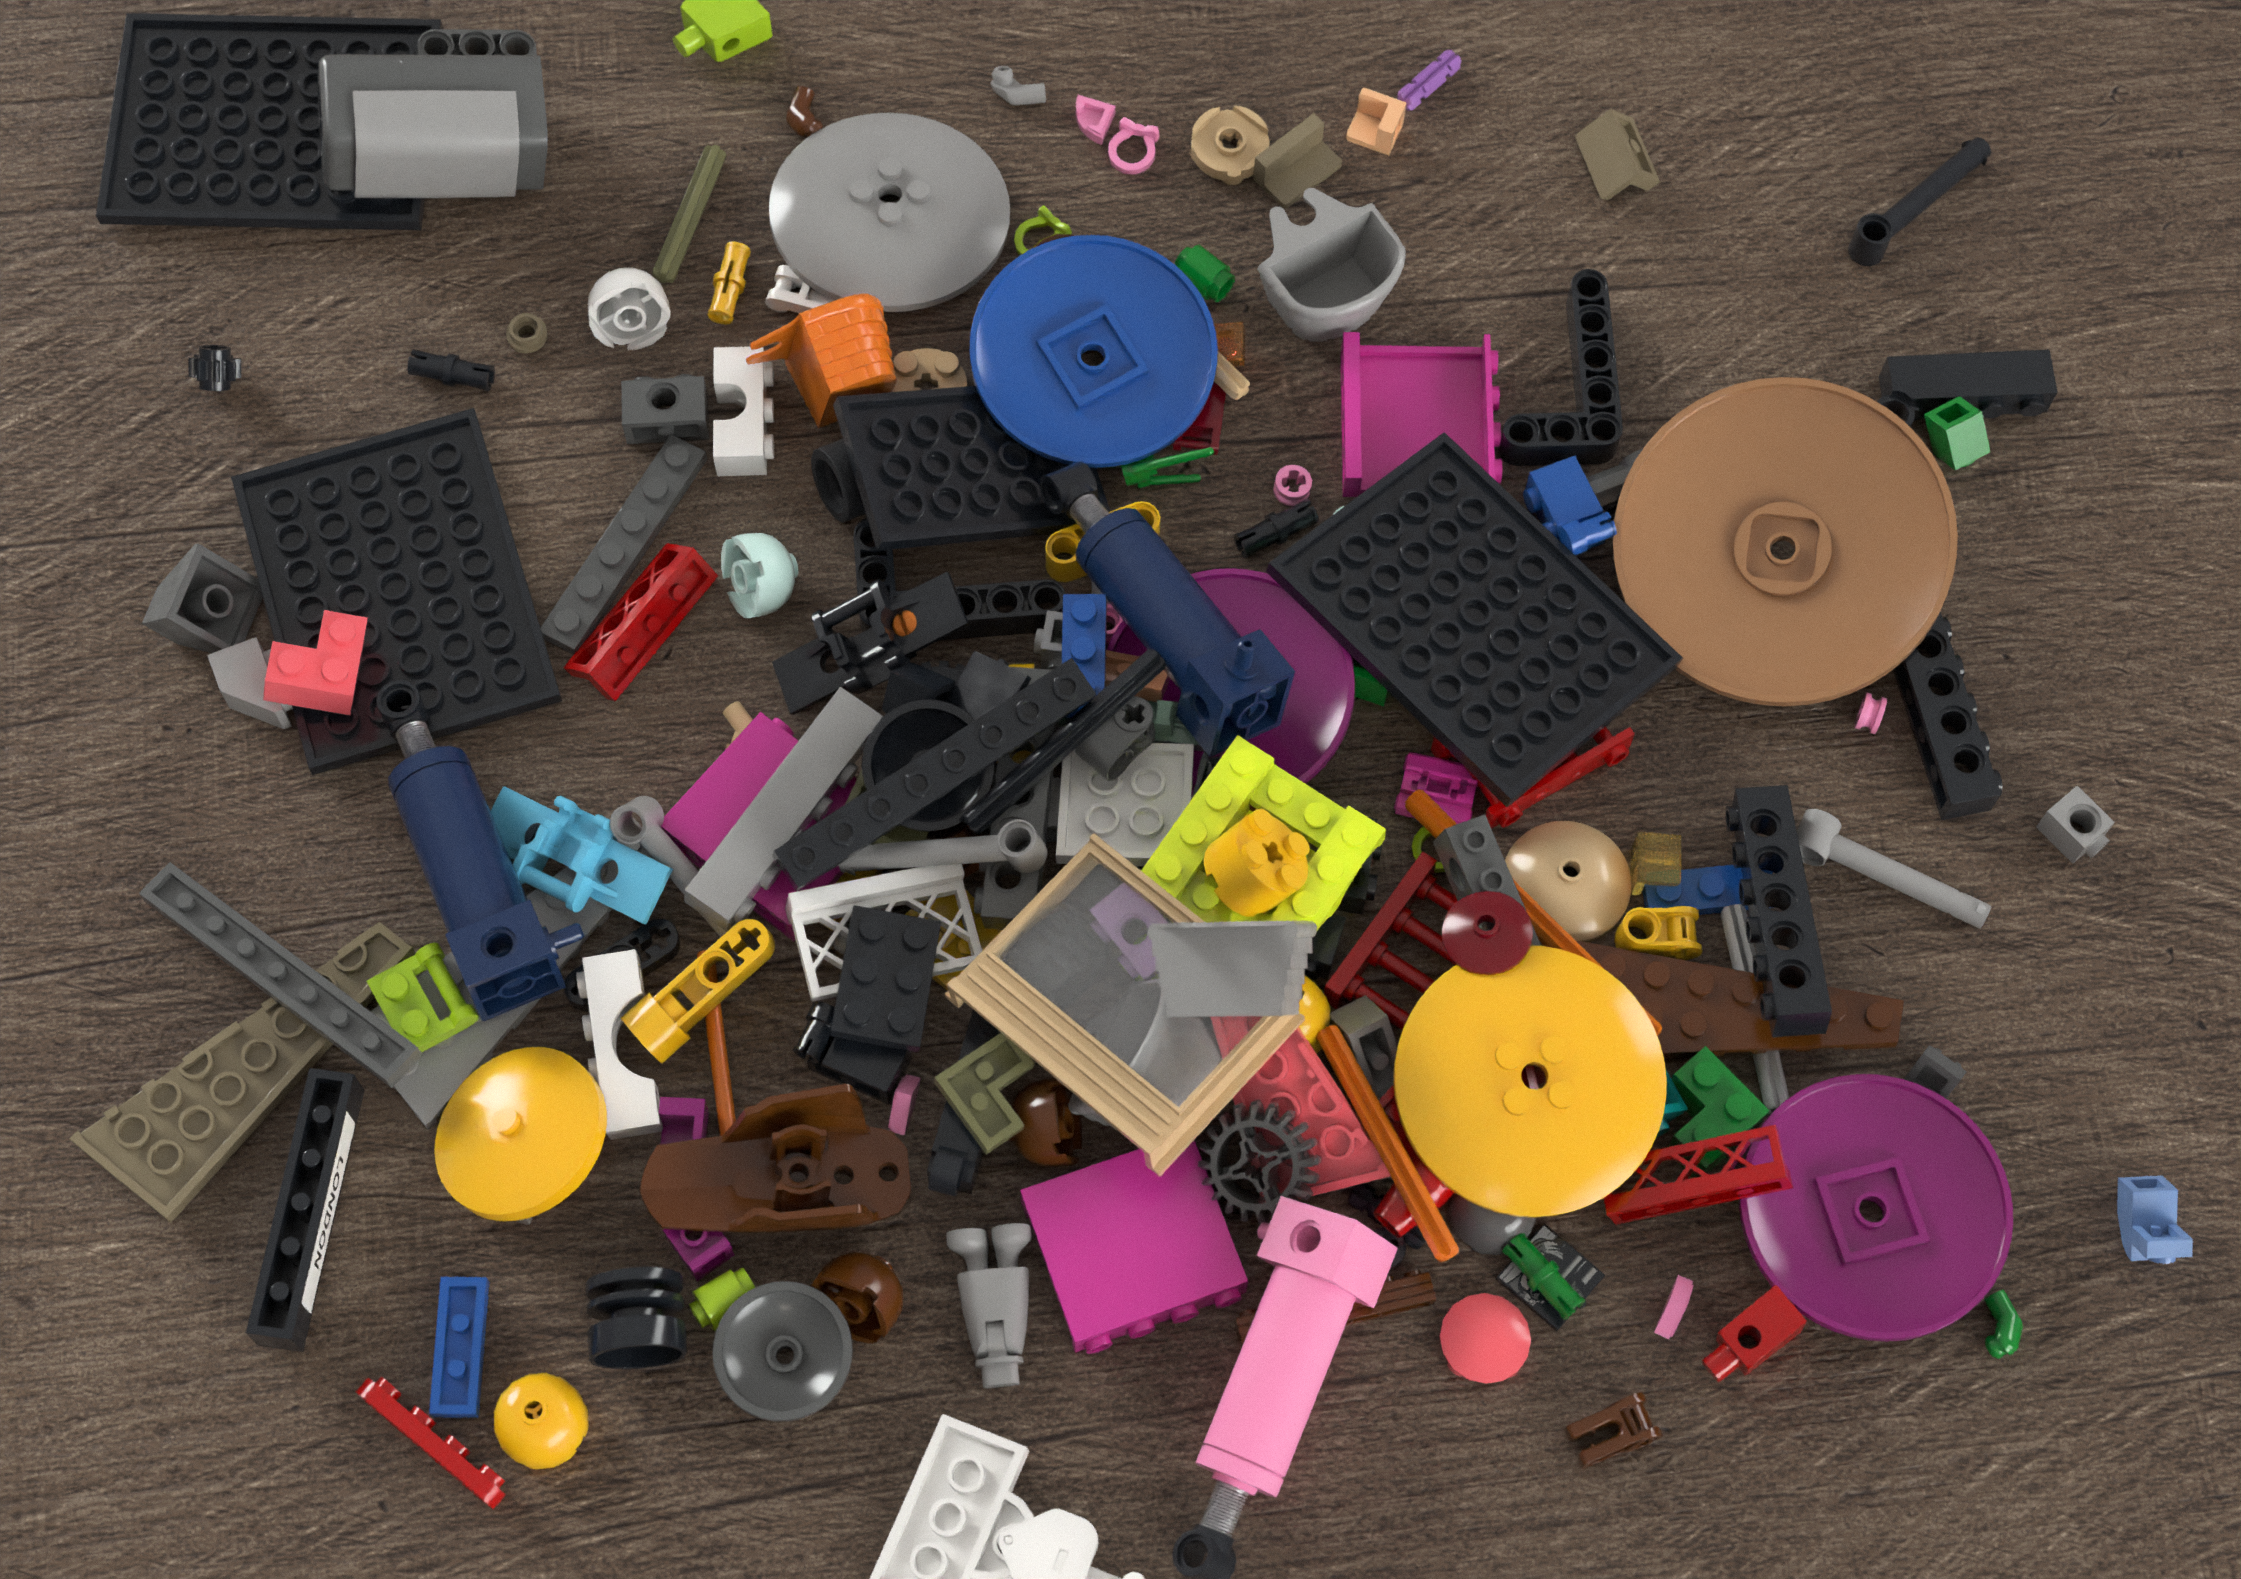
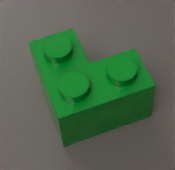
M1705 1046L1674 1073L1671 1078L1688 1108L1686 1112L1692 1119L1673 1136L1667 1147L1757 1129L1770 1110ZM1737 1146L1728 1147V1149H1730V1150L1732 1151V1150H1734ZM1719 1150L1706 1152L1697 1167L1708 1173L1727 1155ZM1694 1155L1682 1158L1686 1159L1687 1161H1690ZM1694 1172L1690 1175L1692 1178L1700 1177Z

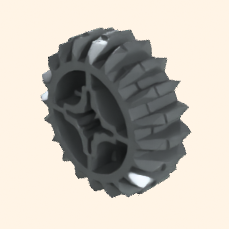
M1260 1100L1251 1102L1249 1111L1243 1103L1235 1105L1233 1107L1234 1116L1225 1111L1218 1116L1221 1126L1212 1124L1207 1128L1206 1132L1214 1141H1204L1200 1144V1150L1211 1155V1157L1204 1158L1198 1162V1167L1201 1169L1211 1170V1174L1203 1180L1202 1185L1210 1186L1215 1183L1218 1190L1214 1192L1211 1201H1219L1225 1197L1228 1202L1224 1207V1212L1229 1215L1237 1207H1240V1220L1243 1222L1250 1220L1254 1211L1259 1224L1268 1222L1270 1213L1273 1216L1281 1196L1299 1201L1298 1198L1308 1200L1313 1195V1192L1305 1183L1315 1184L1320 1178L1318 1173L1308 1169V1167L1321 1163L1320 1156L1308 1154V1150L1318 1144L1317 1139L1309 1138L1304 1141L1301 1136L1309 1128L1308 1123L1302 1122L1294 1127L1291 1122L1295 1118V1111L1292 1109L1286 1111L1282 1117H1278L1280 1108L1276 1102L1270 1103L1265 1113ZM1255 1127L1272 1131L1285 1144L1279 1146L1269 1144L1264 1139L1262 1132H1257ZM1239 1130L1242 1141L1239 1142L1241 1157L1238 1162L1228 1166V1147L1233 1136ZM1257 1152L1258 1158L1262 1155L1266 1159L1277 1156L1268 1162V1165L1263 1167L1262 1171L1261 1166L1257 1169L1254 1165L1243 1168V1166L1257 1156ZM1292 1158V1176L1287 1188L1280 1194L1277 1183L1280 1182L1278 1166L1283 1161ZM1241 1178L1250 1180L1255 1185L1258 1193L1263 1192L1264 1197L1245 1191L1235 1180Z

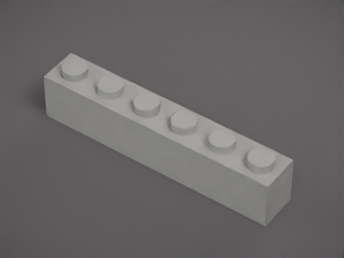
M840 687L687 886L684 902L726 932L735 921L738 923L747 919L756 905L752 901L753 897L761 887L768 890L782 871L772 856L774 850L802 833L812 819L817 822L821 821L833 803V800L829 797L839 785L844 789L855 776L859 768L855 765V762L863 753L871 731L883 716Z

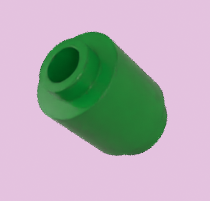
M1196 245L1193 248L1186 247L1178 255L1174 263L1192 281L1205 300L1212 299L1216 303L1220 302L1230 292L1236 280V277L1230 273V267L1201 245Z

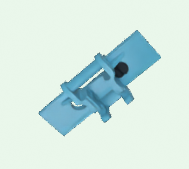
M503 786L491 809V814L509 857L515 860L513 866L521 885L527 883L565 902L566 908L575 913L584 908L590 897L645 925L647 924L673 871L672 868L617 842L618 839L613 835L610 828V819L599 814L594 816L580 809L575 802L563 796H557L554 800V805L559 807L558 813ZM549 858L568 866L576 872L572 886L542 872ZM614 860L618 865V875L611 883L604 884L601 879V869L607 862Z

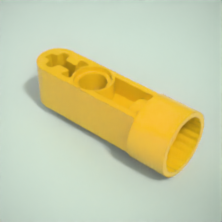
M745 919L738 922L659 993L653 996L648 992L620 1018L643 1046L661 1064L664 1063L691 1039L687 1034L691 1028L772 957L775 950L773 935L757 920ZM749 934L757 938L760 944L758 949L754 951L747 947V942L744 940ZM730 949H733L744 961L741 965L727 953ZM716 962H727L729 965L727 977L721 982H710L708 973L711 966ZM682 992L694 1005L689 1011L676 998Z

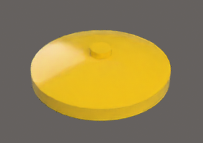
M526 1047L512 1050L481 1065L457 1088L447 1103L438 1124L434 1150L435 1163L441 1182L446 1190L469 1211L483 1218L495 1221H518L531 1218L561 1203L588 1176L599 1157L604 1143L607 1127V1110L599 1084L590 1072L573 1057L564 1052L546 1047Z

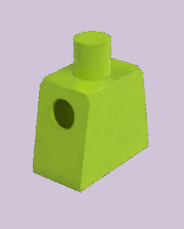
M685 0L680 7L685 30L674 36L673 42L677 50L685 58L702 47L714 61L722 62L770 39L773 36L770 14L757 0Z

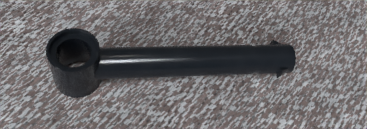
M1980 137L1964 141L1962 149L1956 155L1947 160L1884 214L1871 213L1864 215L1859 220L1848 246V253L1851 259L1862 266L1878 264L1882 260L1892 237L1967 176L1969 172L1980 164L1985 166L1988 157L1991 155L1989 144Z

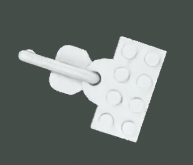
M942 1414L870 1577V1579L1121 1578L1090 1566L1098 1548V1535L1094 1526L1088 1520L1061 1509H1052L1034 1517L1024 1500L1012 1493L1029 1454L1026 1446ZM1131 1572L1123 1577V1579H1145L1138 1572Z

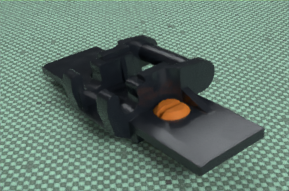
M948 572L892 600L886 586L878 579L870 584V589L825 612L818 610L812 613V621L818 638L778 658L772 664L790 714L794 715L835 694L840 687L843 689L847 688L851 693L861 694L887 681L890 672L909 664L910 659L917 656L916 652L969 626L952 577ZM874 605L877 606V611L869 617L872 627L864 632L847 638L832 629L833 626ZM833 654L839 670L834 673H827L825 668L826 660Z

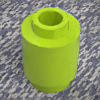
M743 1267L735 1272L729 1269L692 1291L695 1301L688 1305L701 1328L710 1325L716 1331L729 1307L743 1294L756 1287Z

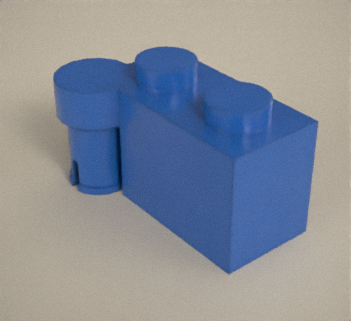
M1575 456L1529 473L1526 488L1523 490V498L1530 513H1536L1540 523L1568 548L1572 554L1578 555L1586 552L1590 548L1604 544L1606 539L1613 538L1617 534L1614 520L1607 523V520H1610L1612 516L1608 512L1603 513V509Z

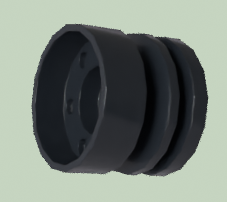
M631 1267L599 1273L587 1280L585 1283L586 1296L591 1300L586 1306L587 1314L590 1318L601 1321L592 1325L587 1331L589 1362L592 1365L618 1370L644 1369L671 1364L683 1359L687 1355L686 1324L682 1319L671 1316L680 1312L685 1306L684 1298L679 1294L684 1288L683 1276L680 1272L659 1267Z

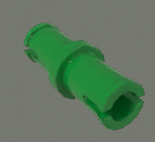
M1525 1233L1518 1234L1510 1241L1514 1247L1507 1244L1502 1252L1528 1278L1527 1285L1531 1290H1538L1561 1315L1560 1317L1563 1320L1567 1319L1577 1311L1575 1308H1580L1586 1300L1558 1272L1560 1267L1554 1260L1549 1262L1526 1237Z

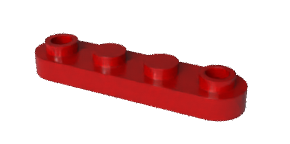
M382 1376L376 1383L367 1378L355 1391L369 1406L491 1509L494 1510L506 1496L499 1489L505 1481L486 1464H483L479 1470L476 1469L465 1459L471 1452L450 1434L444 1441L431 1430L436 1422L416 1405L409 1412L398 1403L397 1400L402 1394Z

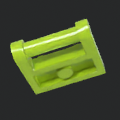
M436 942L423 946L412 957L366 981L390 1026L416 1045L421 1053L470 1027L479 1019L474 1006L467 1004L443 961L445 954L439 943ZM426 970L430 973L451 1012L449 1017L441 1021L416 978V975Z

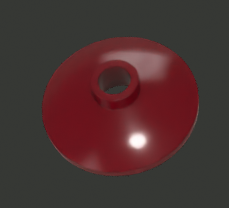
M1494 891L1476 892L1460 899L1448 911L1442 926L1443 945L1450 959L1460 968L1475 974L1493 975L1514 968L1527 955L1533 938L1532 923L1525 908L1512 897ZM1483 922H1492L1495 925L1489 931H1483L1478 927Z

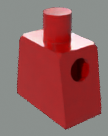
M1775 1285L1718 1332L1715 1340L1720 1346L1701 1362L1719 1383L1737 1368L1746 1376L1801 1333L1807 1320L1781 1289ZM1743 1335H1749L1756 1341V1345L1751 1349H1747L1740 1344L1738 1339Z

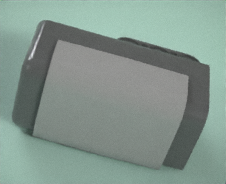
M433 29L422 33L419 37L417 55L330 54L325 55L319 61L318 114L322 175L327 188L335 191H354L355 198L515 197L516 190H543L548 148L547 119L540 55H537L536 44L530 34L521 30Z

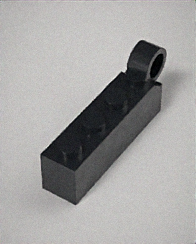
M2050 349L1888 356L1879 375L1882 398L1877 402L1898 415L1911 427L1913 421L1925 418V413L1958 396L1982 411L1983 418H1995L2002 414H2021L2030 417L2047 412L2058 392Z
M974 1009L958 1061L1001 1033ZM946 1100L927 1169L928 1189L955 1197L958 1191L972 1194L984 1151Z

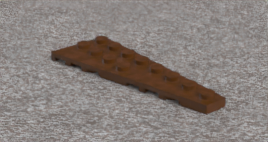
M1577 941L1606 971L1618 979L1635 996L1640 1005L1661 1024L1662 1031L1658 1039L1664 1058L1694 1057L1705 1046L1715 1056H1723L1724 1053L1732 1052L1766 1054V1051L1775 1050L1809 1052L1811 1049L1843 1047L1844 1050L1895 1048L1898 1043L1904 1000L1827 986L1832 1014L1826 1034L1772 1037L1769 1021H1763L1760 1013V995L1764 994L1762 982L1755 981L1752 972ZM1783 983L1788 988H1798L1793 984Z

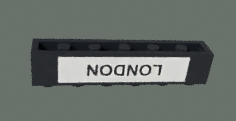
M309 1068L246 1334L258 1346L298 1352L304 1351L365 1091L354 1074Z

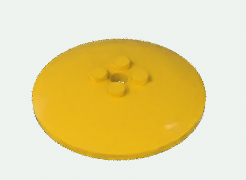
M1531 945L1527 955L1518 965L1506 972L1493 975L1471 973L1455 965L1439 977L1418 1000L1409 1014L1397 1045L1394 1062L1395 1101L1403 1129L1414 1151L1430 1172L1451 1191L1473 1204L1497 1213L1516 1217H1549L1579 1210L1604 1198L1623 1184L1643 1162L1654 1143L1664 1114L1667 1081L1665 1061L1656 1031L1645 1010L1635 996L1608 971L1592 961L1561 949ZM1536 1065L1543 1070L1546 1080L1542 1088L1530 1089L1523 1083L1521 1072L1525 1066Z

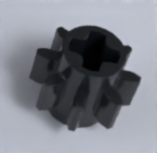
M201 345L199 346V354H194V357H188V377L197 378L199 388L202 390H230L231 381L241 378V358H233L231 347Z

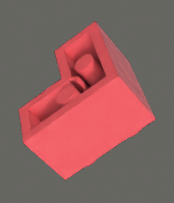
M324 610L317 649L272 641L263 700L351 715L368 618Z

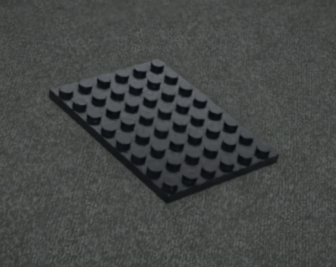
M126 13L96 217L99 223L118 225L422 230L425 198H355L354 191H335L327 188L324 184L318 114V65L322 57L330 54L417 55L419 37L428 30L443 29L441 19Z
M474 408L231 477L275 642L317 649L324 610L368 618L351 715L292 705L308 768L312 775L401 749L398 740H395L387 729L376 701L378 692L391 681L405 680L416 686L427 710L428 730L432 739L562 701ZM402 706L395 712L405 711L409 706Z
M1445 432L1269 562L1266 570L1295 601L1506 807L1510 806L1675 670L1683 659L1678 652L1572 554L1568 548Z

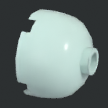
M764 533L740 534L726 540L723 543L721 552V571L723 579L731 577L732 585L736 592L730 591L727 594L736 611L744 618L768 615L781 608L791 597L795 578L798 576V564L794 555L789 553L785 546L776 538Z

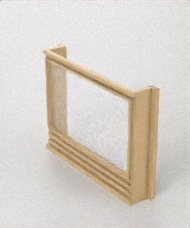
M1093 833L1089 837L1090 841L957 978L954 976L947 984L948 991L945 993V997L958 1008L965 1002L1141 1149L1144 1152L1146 1166L1160 1177L1304 1022L1305 1016L1299 1012L1298 1015L1166 1017L1163 987H1159V972H1156L1155 956H1152V940L1148 938L1147 930L1152 924L1198 923L1204 921Z

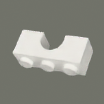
M750 347L714 348V388L717 403H732L745 408L739 416L733 419L713 420V459L717 476L767 475V459H774L773 434H767V423H774L773 398H767V387L774 386L773 362L747 364L746 362L747 357L763 352V347L756 350H751Z

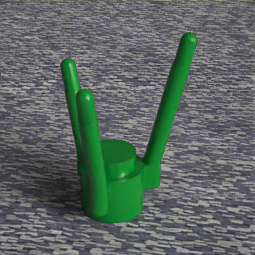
M1209 447L1156 460L1154 455H1151L1145 459L1121 465L1126 485L1138 484L1139 489L1151 485L1201 481L1199 474L1152 475L1158 474L1157 469L1211 456L1214 454V450Z

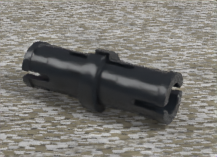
M413 349L408 359L407 370L409 375L440 380L446 386L454 387L455 384L490 391L492 388L491 384L494 382L495 367L493 365L462 360L456 354L449 353L447 356Z
M1305 499L1278 514L1271 512L1265 515L1264 521L1234 534V542L1238 551L1244 549L1241 552L1242 557L1248 558L1250 555L1274 543L1281 545L1287 542V538L1294 533L1317 524L1319 517L1315 507L1311 506L1308 508L1311 505V501Z

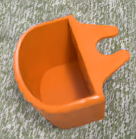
M868 293L847 296L799 313L790 323L750 344L751 350L779 342L776 346L746 358L747 364L785 359L786 367L791 373L795 385H797L818 428L838 421L833 407L837 396L892 392L897 383L894 374V364L891 359L892 351L889 346L888 328L883 317L884 308L882 302L876 296Z

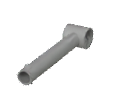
M639 796L617 808L610 818V828L613 835L625 844L639 842L654 860L672 868L673 871L669 878L685 894V889L699 871L661 828L664 821V812L661 805L652 797ZM632 812H635L641 818L642 828L634 823ZM702 915L720 937L726 933L724 929ZM751 934L744 939L747 942V947H750L753 951L760 946L757 939ZM731 949L734 952V954L740 959L738 961V964L741 965L744 961L738 956V954L733 949Z
M1808 809L1805 811L1797 828L1803 863L1812 866H1823L1827 858L1942 912L1949 913L1953 917L1979 929L1983 926L1990 912L1991 905L1966 893L1959 892L1949 885L1839 835L1842 825L1833 815L1819 809Z
M1017 819L1006 823L1000 829L998 835L870 844L839 864V869L841 872H847L856 876L855 872L870 871L874 869L885 870L1009 861L1015 870L1022 873H1031L1038 870L1045 863L1047 847L1029 822ZM1030 841L1029 846L1025 850L1014 852L1021 842Z

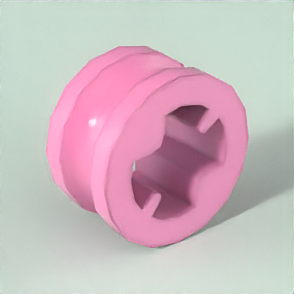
M1299 465L1284 466L1278 471L1274 482L1273 492L1277 500L1287 506H1295L1307 499L1312 487L1311 475L1305 468ZM1288 479H1296V485L1302 484L1299 485L1298 492L1289 491L1290 486L1284 488Z
M1866 692L1861 702L1854 728L1860 730L1862 727H1867L1870 733L1875 735L1884 715L1887 698L1881 697V699L1875 700L1872 698L1871 693Z

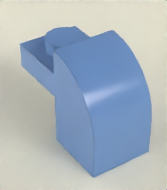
M2163 1176L2118 1178L2117 1215L2122 1244L2131 1261L2149 1260L2155 1263L2166 1264L2175 1262L2177 1257H2192L2193 1239L2177 1225L2178 1189Z

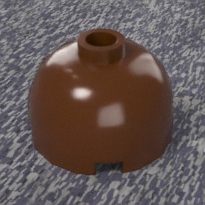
M1055 1077L1029 1083L1019 1091L1012 1104L1013 1110L1025 1126L1022 1131L1008 1141L1015 1142L1018 1151L1029 1162L1041 1167H1062L1077 1164L1080 1158L1073 1156V1150L1082 1149L1081 1117L1070 1112L1068 1107L1070 1099L1067 1098L1064 1089L1067 1087Z
M850 1252L835 1257L824 1266L810 1285L824 1293L837 1305L849 1326L851 1338L859 1342L872 1344L877 1343L881 1336L884 1338L902 1311V1286L892 1265L880 1256Z

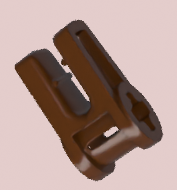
M1643 1392L1618 1400L1606 1409L1565 1427L1564 1431L1571 1442L1578 1441L1587 1436L1593 1437L1595 1433L1606 1428H1614L1617 1431L1616 1436L1596 1445L1591 1443L1589 1448L1579 1453L1578 1461L1582 1469L1621 1453L1642 1448L1663 1436L1659 1426H1653L1644 1404L1647 1400Z

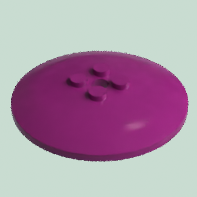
M1227 568L1191 574L1242 637L1261 629L1295 670L1280 726L1247 741L1272 756L1275 765L1306 784L1326 766L1335 754L1350 724L1355 698V676L1350 653L1267 573L1249 569ZM1124 620L1116 629L1106 649L1107 651L1141 656L1147 651L1146 647ZM1170 679L1163 700L1179 702L1181 691ZM1226 750L1219 754H1216L1215 756L1222 757ZM1194 751L1192 795L1203 751Z
M1875 1074L1845 1075L1830 1078L1800 1090L1775 1109L1761 1127L1776 1125L1778 1128L1784 1161L1790 1170L1793 1189L1739 1199L1741 1225L1750 1253L1771 1287L1777 1285L1802 1315L1831 1331L1849 1337L1884 1342L1903 1341L1935 1333L1955 1323L1971 1311L1993 1287L2003 1269L2012 1240L2013 1204L2011 1191L2004 1168L1991 1143L1980 1128L1951 1101L1926 1087L1901 1078ZM1769 1139L1752 1142L1745 1160L1753 1165L1773 1162ZM1864 1201L1876 1203L1882 1210V1220L1879 1222L1865 1220L1860 1214V1203Z

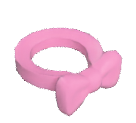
M1123 117L1119 123L1120 131L1114 135L1109 143L1108 156L1110 163L1116 170L1124 174L1134 175L1142 173L1150 168L1154 162V142L1159 140V129L1157 126L1135 124L1130 119ZM1132 135L1142 137L1147 148V154L1144 159L1137 163H1126L1117 156V147L1121 142Z

